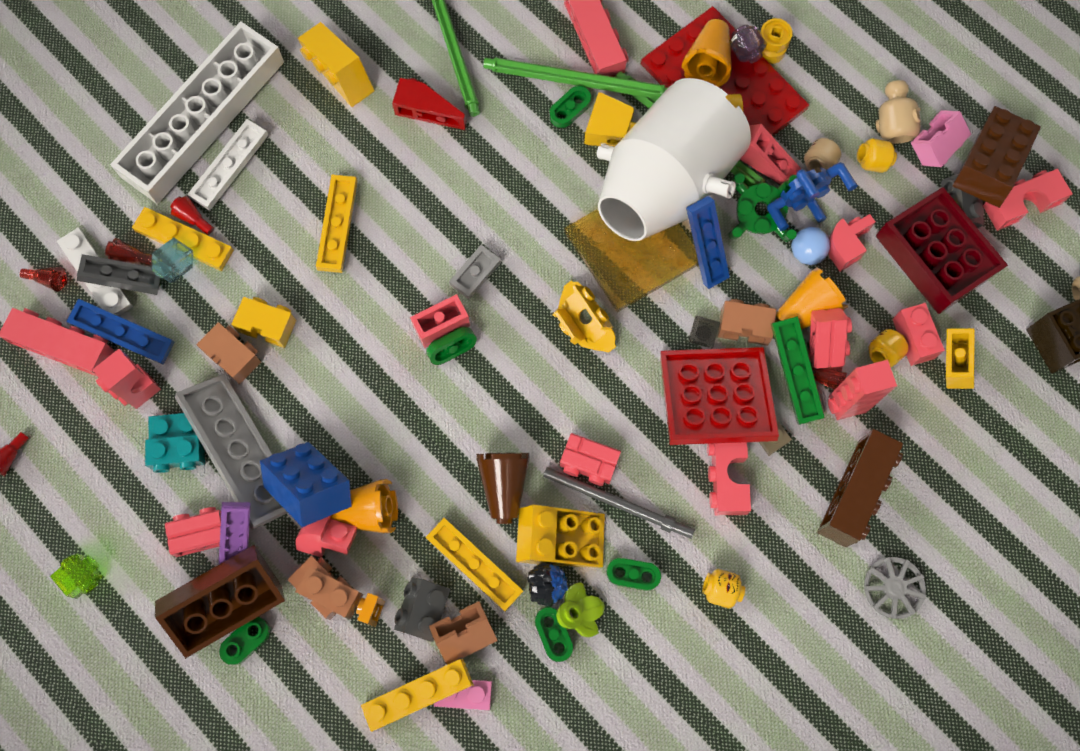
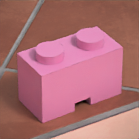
M941 110L929 123L931 128L928 131L922 130L911 142L923 166L942 167L969 138L971 133L960 111Z

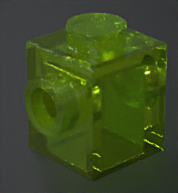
M79 554L70 555L60 563L61 567L50 576L66 597L78 599L82 594L92 591L97 586V581L103 577L97 570L100 567L99 564L91 556L88 555L86 557Z

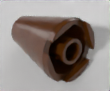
M485 453V459L484 454H477L476 460L490 517L496 519V524H511L512 518H518L530 453Z

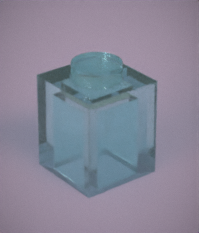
M174 237L152 253V271L158 277L164 278L171 284L193 268V250Z

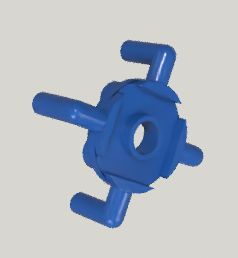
M839 162L827 170L820 168L821 172L816 173L815 169L807 172L801 169L797 172V178L788 184L791 189L787 193L783 190L781 197L767 206L768 212L780 231H784L789 227L779 210L784 206L792 207L794 211H799L807 205L818 223L823 222L827 218L815 197L821 198L829 193V184L833 177L839 175L848 191H852L858 186L844 163Z

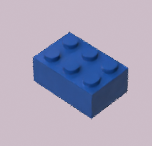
M309 442L298 444L294 448L281 453H275L268 458L260 460L263 487L301 527L352 507L349 479Z

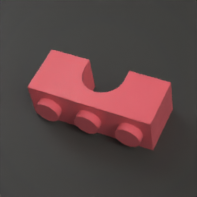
M1058 169L1050 172L1043 170L1035 174L1031 180L1025 181V179H1021L1015 182L1014 187L1000 208L987 202L984 203L983 207L998 231L1018 223L1028 213L1023 200L1033 202L1039 212L1042 213L1063 204L1073 193Z
M120 349L116 350L93 369L99 377L95 380L96 383L106 393L109 392L113 398L118 399L124 406L130 404L135 409H138L161 390L152 377L141 366L135 365L129 356Z
M747 442L707 444V455L712 456V466L708 467L709 482H713V492H710L709 495L710 508H714L715 515H747L751 512L750 484H737L729 478L727 473L728 465L744 463L748 458Z

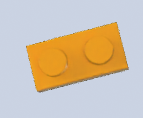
M370 593L367 594L366 598L362 597L356 610V614H359L357 620L376 627L385 600Z

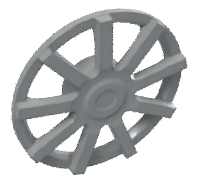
M898 557L881 559L870 567L865 576L864 591L866 598L873 609L885 617L892 619L909 617L920 609L926 599L924 576L907 559ZM891 562L903 564L898 576H895ZM885 563L889 577L886 578L876 568ZM907 568H909L916 576L904 581V574ZM872 574L884 582L882 586H869ZM919 581L920 593L909 590L907 586ZM869 591H883L885 595L874 603ZM906 594L919 598L914 607L906 599ZM888 598L892 599L891 613L879 608ZM898 599L903 602L908 610L907 612L897 614Z

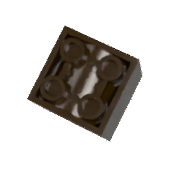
M1080 299L1047 313L1026 329L1051 374L1080 362Z

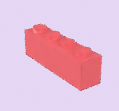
M564 0V5L594 73L610 77L616 76L620 71L625 73L628 55L625 48L621 49L618 32L616 28L612 29L610 14L607 9H603L602 0Z
M12 308L0 330V337L10 344L94 376L97 375L93 369L115 351L107 345L108 340L101 336L93 334L92 338L84 335L85 332L74 326H70L67 329L61 326V322L50 317L43 320L38 318V313L24 308L23 312Z
M888 360L855 368L829 395L828 406L830 412L835 414L837 420L867 413L897 387Z

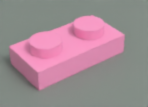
M472 680L473 686L434 703V706L490 710L492 681Z

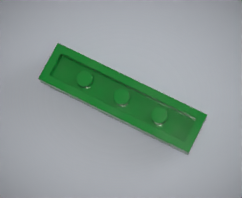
M798 316L771 323L797 424L800 425L825 418Z

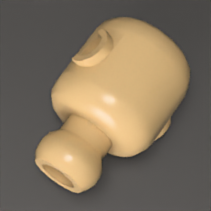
M903 80L892 81L886 85L885 95L888 97V101H885L880 106L879 119L876 121V129L880 133L881 138L892 144L914 140L919 135L921 129L919 113L921 109L914 99L907 97L909 86Z

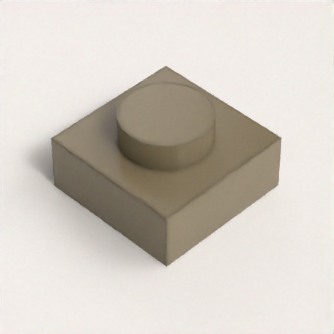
M777 419L778 441L759 442L768 456L792 441Z

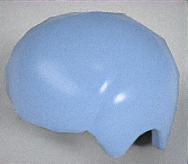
M807 227L797 233L796 238L792 240L791 249L794 257L799 262L815 265L821 263L828 255L830 240L821 229Z

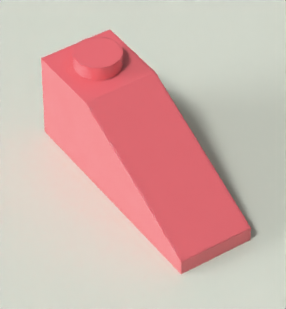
M762 124L749 125L751 142L748 150L741 158L742 162L780 185L790 176L796 175L801 170L798 164Z

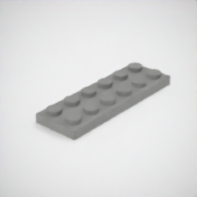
M225 374L176 392V401L235 502H250V528L254 530L287 514L288 512L263 487L260 460L270 457L272 453Z

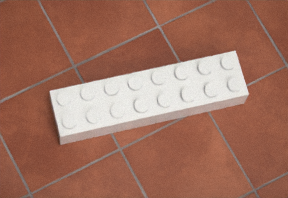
M240 22L110 164L120 178L153 202L159 204L282 66L284 60L278 46L243 22Z

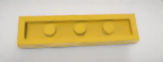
M331 174L316 262L317 271L343 272L357 187L356 177Z
M146 207L143 208L132 226L135 232L220 271L223 270L234 251L231 246Z
M445 518L425 537L504 612L524 592Z
M459 659L362 704L361 707L369 729L372 732L463 691L474 684L464 660Z

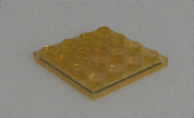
M597 209L564 228V232L617 312L699 265L695 246L680 224L640 241H630L614 233L602 220Z

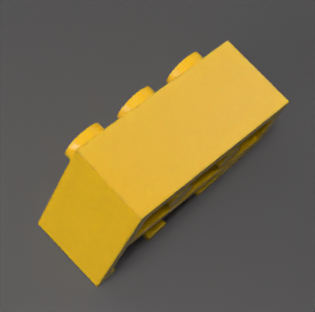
M322 22L298 37L302 46L300 52L308 62L312 61L317 71L326 77L351 107H354L374 92V88L359 56Z

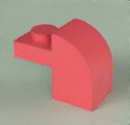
M870 214L862 219L858 216L848 224L844 218L841 219L828 237L830 240L828 255L840 272L859 261L866 253V248L858 238L869 232L876 221Z
M328 516L305 527H301L296 538V550L322 557L326 549L347 555L356 536L357 527L333 520L331 516Z

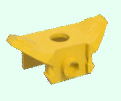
M569 281L564 286L559 306L552 315L559 319L561 322L559 326L566 335L571 337V343L574 345L578 343L581 347L609 353L616 347V337L608 314L599 307L593 292L588 287L582 286L579 282ZM585 309L592 317V321L589 324H584L580 320V314Z

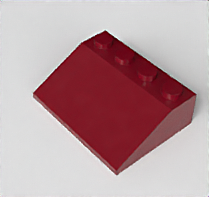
M944 187L888 221L876 234V238L938 315L1008 266Z

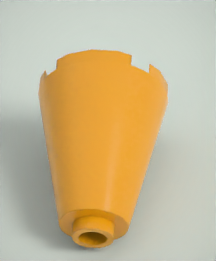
M712 19L706 23L683 59L682 68L685 71V78L704 80L717 87L722 86L728 81L731 74L729 26L726 22Z
M816 267L778 309L775 322L798 316L802 330L810 326L812 310L840 308L844 311L848 308V305L842 304L846 300L835 283L829 277L824 280L820 276L823 271Z
M380 479L350 490L352 507L331 515V519L356 526L357 530L392 533L396 529V527H392V522L398 521V502L395 490L390 491L388 484H392L391 481Z

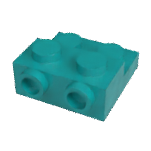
M184 413L148 416L149 439L145 440V466L152 469L155 473H166L170 471V468L180 467V470H194L197 465H205V449Z

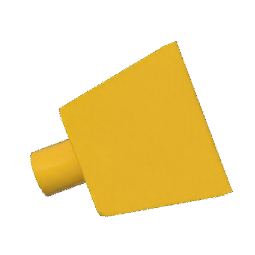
M598 92L585 131L584 144L601 146L602 143L615 147L636 124L632 122L634 108Z

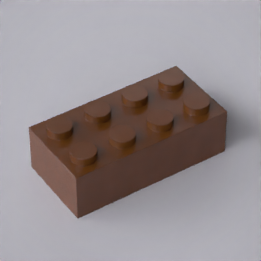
M994 106L952 186L1000 208L1014 187L1041 126L1031 120L1012 114L1006 109Z
M872 429L858 441L817 530L818 534L845 548L854 543L857 544L858 541L864 540L867 537L871 525L868 524L870 517L877 514L882 503L878 499L882 491H887L893 477L889 476L891 470L899 465L903 457V453L900 452L903 443L875 429Z
M253 545L156 600L155 618L186 659L285 601L282 585L256 546Z

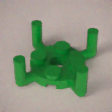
M742 173L736 174L731 181L735 182L736 190L741 194L736 208L739 224L729 232V238L736 240L745 231L754 234H768L775 231L785 242L795 239L797 236L795 230L786 229L780 231L769 212L766 216L756 214L755 205L757 203H764L768 206L769 203L780 198L783 190L787 193L791 189L788 184L797 176H790L778 188L767 183L756 184L748 188L744 183L745 176ZM784 206L779 210L784 218H786L788 207Z

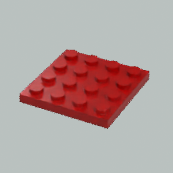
M764 347L668 350L660 352L670 445L778 441L779 432Z

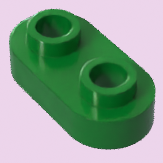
M583 86L572 87L551 106V123L558 128H565L571 125L589 108L591 103L590 91ZM575 100H581L582 103L578 104ZM559 115H564L565 118H564V119H559L558 116H559Z
M460 327L444 337L431 342L426 350V354L432 364L441 365L473 348L477 338L471 328Z
M616 558L609 563L606 570L609 582L619 587L650 591L655 589L661 581V573L658 567L648 562ZM622 568L625 572L624 577H617L615 569ZM647 572L651 575L650 582L642 580L643 573Z
M550 607L543 608L536 615L535 626L545 652L552 661H566L573 652V644L568 631L558 623L556 609ZM546 617H551L554 620L552 627H546L543 624ZM556 643L564 645V651L560 654L554 651Z
M256 617L236 629L222 642L219 649L221 659L230 665L243 663L268 640L271 633L269 623L262 618ZM253 626H257L259 629L256 636H252L250 633ZM235 645L237 647V653L234 656H231L229 653V649L231 646Z

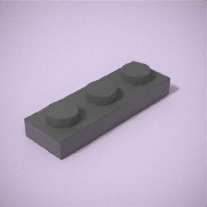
M82 254L77 281L157 295L162 269Z

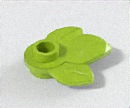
M575 583L565 592V602L559 606L556 614L557 621L564 628L575 629L583 637H593L599 634L595 620L602 616L605 605L600 598L592 595L587 596L583 583Z

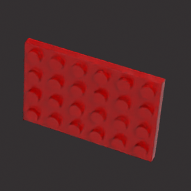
M714 6L641 59V65L660 85H665L667 88L670 87L675 81L685 78V71L682 68L683 59L706 23L712 19H719L726 22L729 26L730 41L735 34H738L739 37L732 44L733 47L730 45V77L719 88L728 95L740 94L742 96L743 113L749 125L762 124L774 136L809 107V104ZM738 43L742 44L741 47H742V46H744V47H743V48H739Z

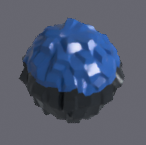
M541 562L528 572L527 579L530 583V599L532 602H537L538 605L551 607L559 599H562L565 592L568 591L564 570L560 569L557 565H553L550 562Z

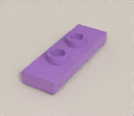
M222 502L219 564L248 548L250 502Z

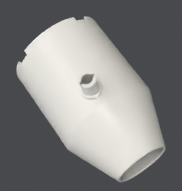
M684 78L677 80L666 89L615 147L605 143L598 147L597 157L601 160L609 161L598 202V211L602 220L614 233L630 241H640L688 220L686 208L706 196H710L712 193L728 199L731 198V195L733 196L736 184L733 181L724 180V178L748 150L751 142V131L747 118L739 106L735 108L725 98L728 95L726 92L700 79Z

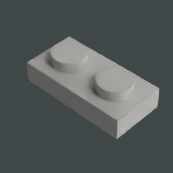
M480 245L449 281L450 286L470 300L500 265L501 259L483 245Z

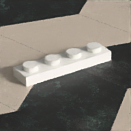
M246 119L187 194L189 198L210 211L269 136L267 131Z
M79 227L57 240V243L77 272L82 254L99 257ZM84 282L103 310L120 316L133 308V305L122 289Z

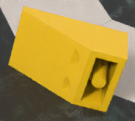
M530 505L520 508L516 562L537 565L541 562H550L557 566L603 568L605 514L541 505Z

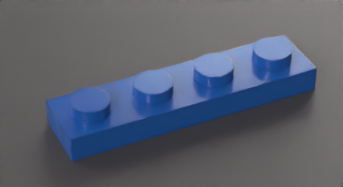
M708 195L688 206L686 210L702 281L710 289L730 278L715 201Z
M80 299L77 300L66 321L164 365L175 343L167 337Z

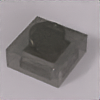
M695 315L688 342L713 349L720 322Z

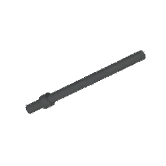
M547 467L543 477L659 525L661 530L668 533L673 531L689 539L694 534L695 529L675 521L676 518L667 514L662 516Z

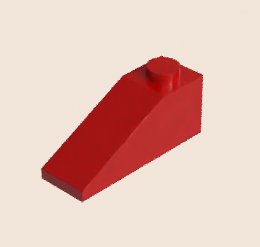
M414 78L399 79L392 102L396 116L462 130L466 129L465 114L425 83Z

